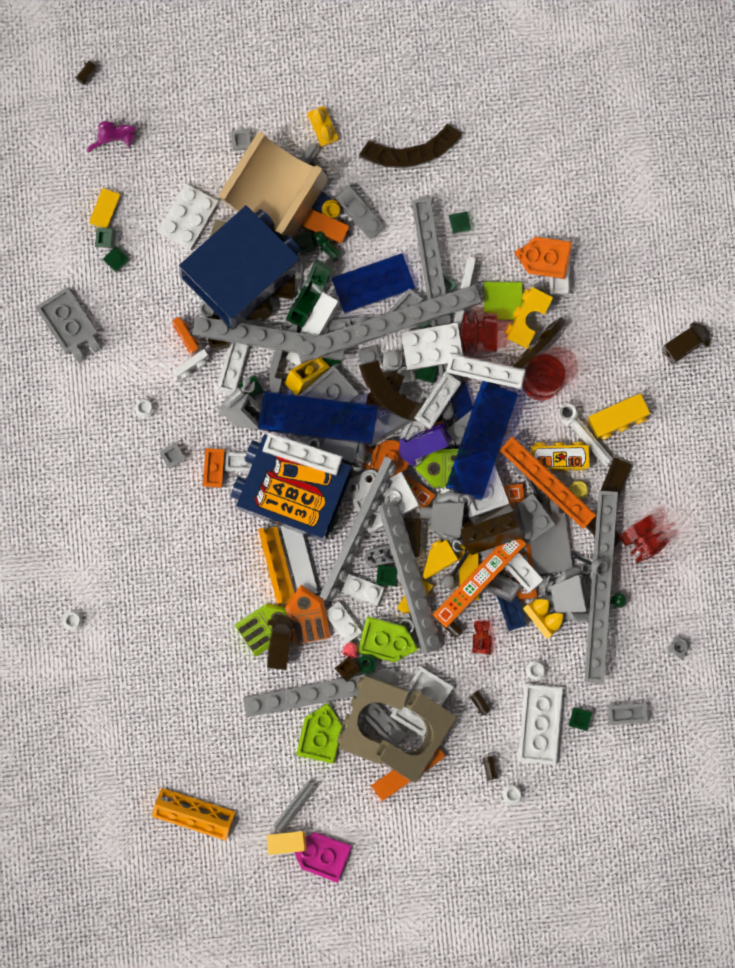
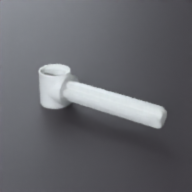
M569 403L563 404L557 411L558 419L566 426L568 424L582 441L589 445V449L603 466L609 465L613 461L612 457L579 420L576 408ZM562 409H569L571 411V417H564L562 415Z

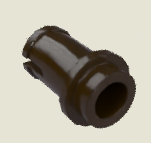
M89 60L87 63L84 62L85 66L75 77L82 85H85L93 72H97V66Z
M454 621L447 628L439 622L451 634V637L456 639L464 631L462 626L457 625Z
M480 690L469 697L477 707L478 714L484 716L492 710L490 708L491 704L488 705Z
M494 755L483 757L481 764H484L487 781L498 779L499 776L495 764L497 760L494 759Z

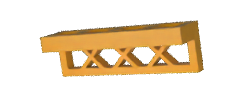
M277 526L268 529L260 528L258 532L277 606L287 604L293 597L294 590Z
M161 788L154 805L152 817L226 841L235 811ZM164 795L170 797L173 801L166 802L161 799ZM188 803L191 805V807L184 808L181 804ZM204 808L207 809L210 813L203 814L199 810ZM219 815L228 816V817H229L228 822L219 819L218 816H219Z

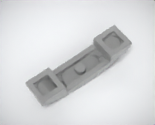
M294 324L288 331L297 333L298 325ZM275 350L270 367V387L273 400L275 401L278 400L282 386V379L276 378L284 351Z

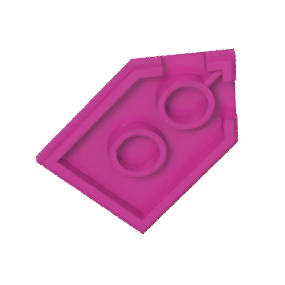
M316 832L306 836L307 851L294 852L301 869L338 883L352 846Z

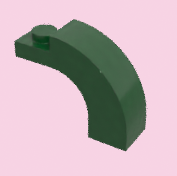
M318 259L314 261L300 294L289 310L286 321L303 328L329 282L333 269L332 266Z

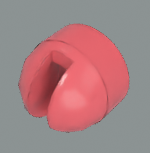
M348 642L343 647L342 654L347 657L356 658L358 646L354 642Z

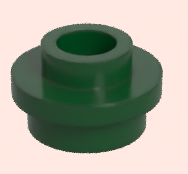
M366 654L359 658L357 665L361 669L360 672L370 674L376 669L377 662L373 656ZM365 661L370 662L368 667H364Z

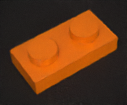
M180 317L173 319L172 325L191 357L198 353L199 342L195 336L191 337L189 334L190 328L185 320L182 321Z
M205 448L203 487L222 488L225 449Z

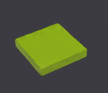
M484 282L483 320L513 321L515 318L513 313L516 307H520L522 304V282Z

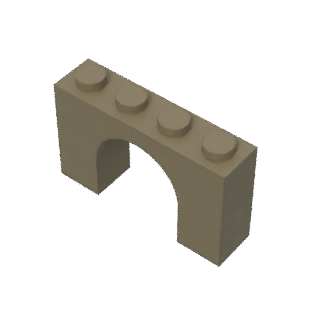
M365 674L364 678L360 677L356 687L360 689L358 695H353L350 706L353 707L351 714H346L343 723L346 725L345 731H340L337 743H340L338 749L382 765V762L373 757L382 741L372 738L363 732L359 724L360 711L366 705L375 702L402 710L409 689Z
M413 690L404 707L423 720L426 727L424 742L418 749L412 752H403L391 743L382 740L373 757L416 784L423 776L427 764L433 760L437 748L443 744L445 735L453 728L457 717L424 694Z

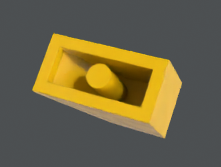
M321 357L302 363L290 370L284 384L298 396L328 371L330 367Z
M440 539L431 545L432 548L429 550L423 580L431 578L458 561L447 540L442 542Z

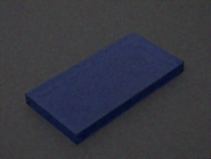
M403 253L331 278L344 314L406 293L409 288L411 290L415 289Z

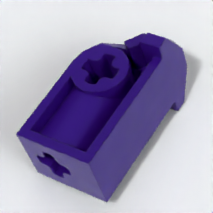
M441 423L431 429L411 436L408 440L405 437L401 438L398 451L401 458L413 466L416 464L415 459L448 447L452 439L445 423Z

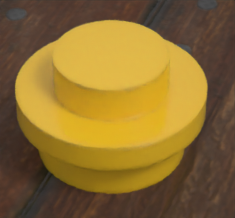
M327 200L323 203L322 213L324 215L336 218L340 214L341 208L337 201Z

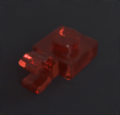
M489 621L474 622V629L477 634H473L472 653L491 655L492 636L488 635Z

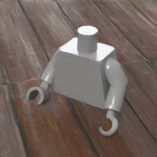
M246 377L243 380V387L237 388L225 398L223 405L219 407V414L225 416L234 426L260 430L263 423L269 421L272 415H279L282 409L280 406H276V409H279L276 412L264 411L249 394H245V392H253L255 388V381L249 384L250 377Z
M351 417L347 418L344 426L337 423L334 426H329L308 443V446L317 449L320 447V450L342 456V462L352 465V469L355 471L363 469L362 464L366 456L365 441L361 438V433L355 431L358 421Z
M448 491L434 499L432 508L421 507L420 518L431 519L430 529L434 530V533L443 540H447L452 545L454 551L460 552L464 551L460 547V544L464 545L463 539L458 540V538L461 536L460 529L463 523L465 502L467 498V505L470 506L472 500L469 495Z
M586 563L582 564L579 568L575 567L564 571L555 580V584L551 586L552 594L543 596V599L549 601V606L555 607L556 613H561L564 618L574 622L589 621L588 611H590V604L584 576L588 575L591 571L585 572L583 570V567L588 565Z

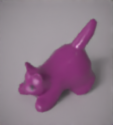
M103 121L98 125L97 142L87 148V153L103 144L118 140L125 142L130 147L137 137L134 132L137 128L123 124L116 126L113 122Z

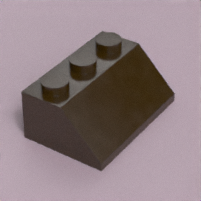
M517 502L463 520L460 529L464 547L471 555L526 537Z

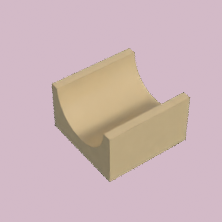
M258 131L218 196L227 207L236 212H239L245 205L254 213L262 209L273 220L275 226L271 230L279 238L282 239L286 235L293 238L329 178L319 166L316 165L314 167L297 159Z

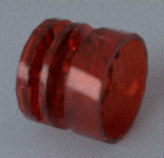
M464 312L461 322V342L464 352H469V344H473V352H477L478 343H482L484 352H497V312H484L482 321H478L476 312H473V321H469V312Z
M541 354L535 356L525 368L522 388L528 397L534 400L545 401L551 399L557 394L565 380L563 364L552 355ZM539 377H542V380H545V382L542 383L541 380H538Z
M652 514L618 536L625 547L632 544L636 546L630 552L631 556L637 552L641 553L640 556L634 559L637 564L641 561L649 560L662 551L666 544L670 542L668 537L659 541L658 538L664 534V531L656 534L653 532L659 524Z

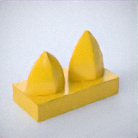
M325 106L307 112L321 148L339 141Z
M536 598L523 609L546 639H548L561 629L563 614H549L547 612L549 601Z

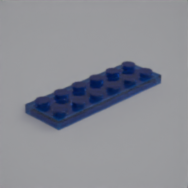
M486 381L481 382L445 488L482 501L518 393Z
M264 391L258 429L373 445L378 406Z

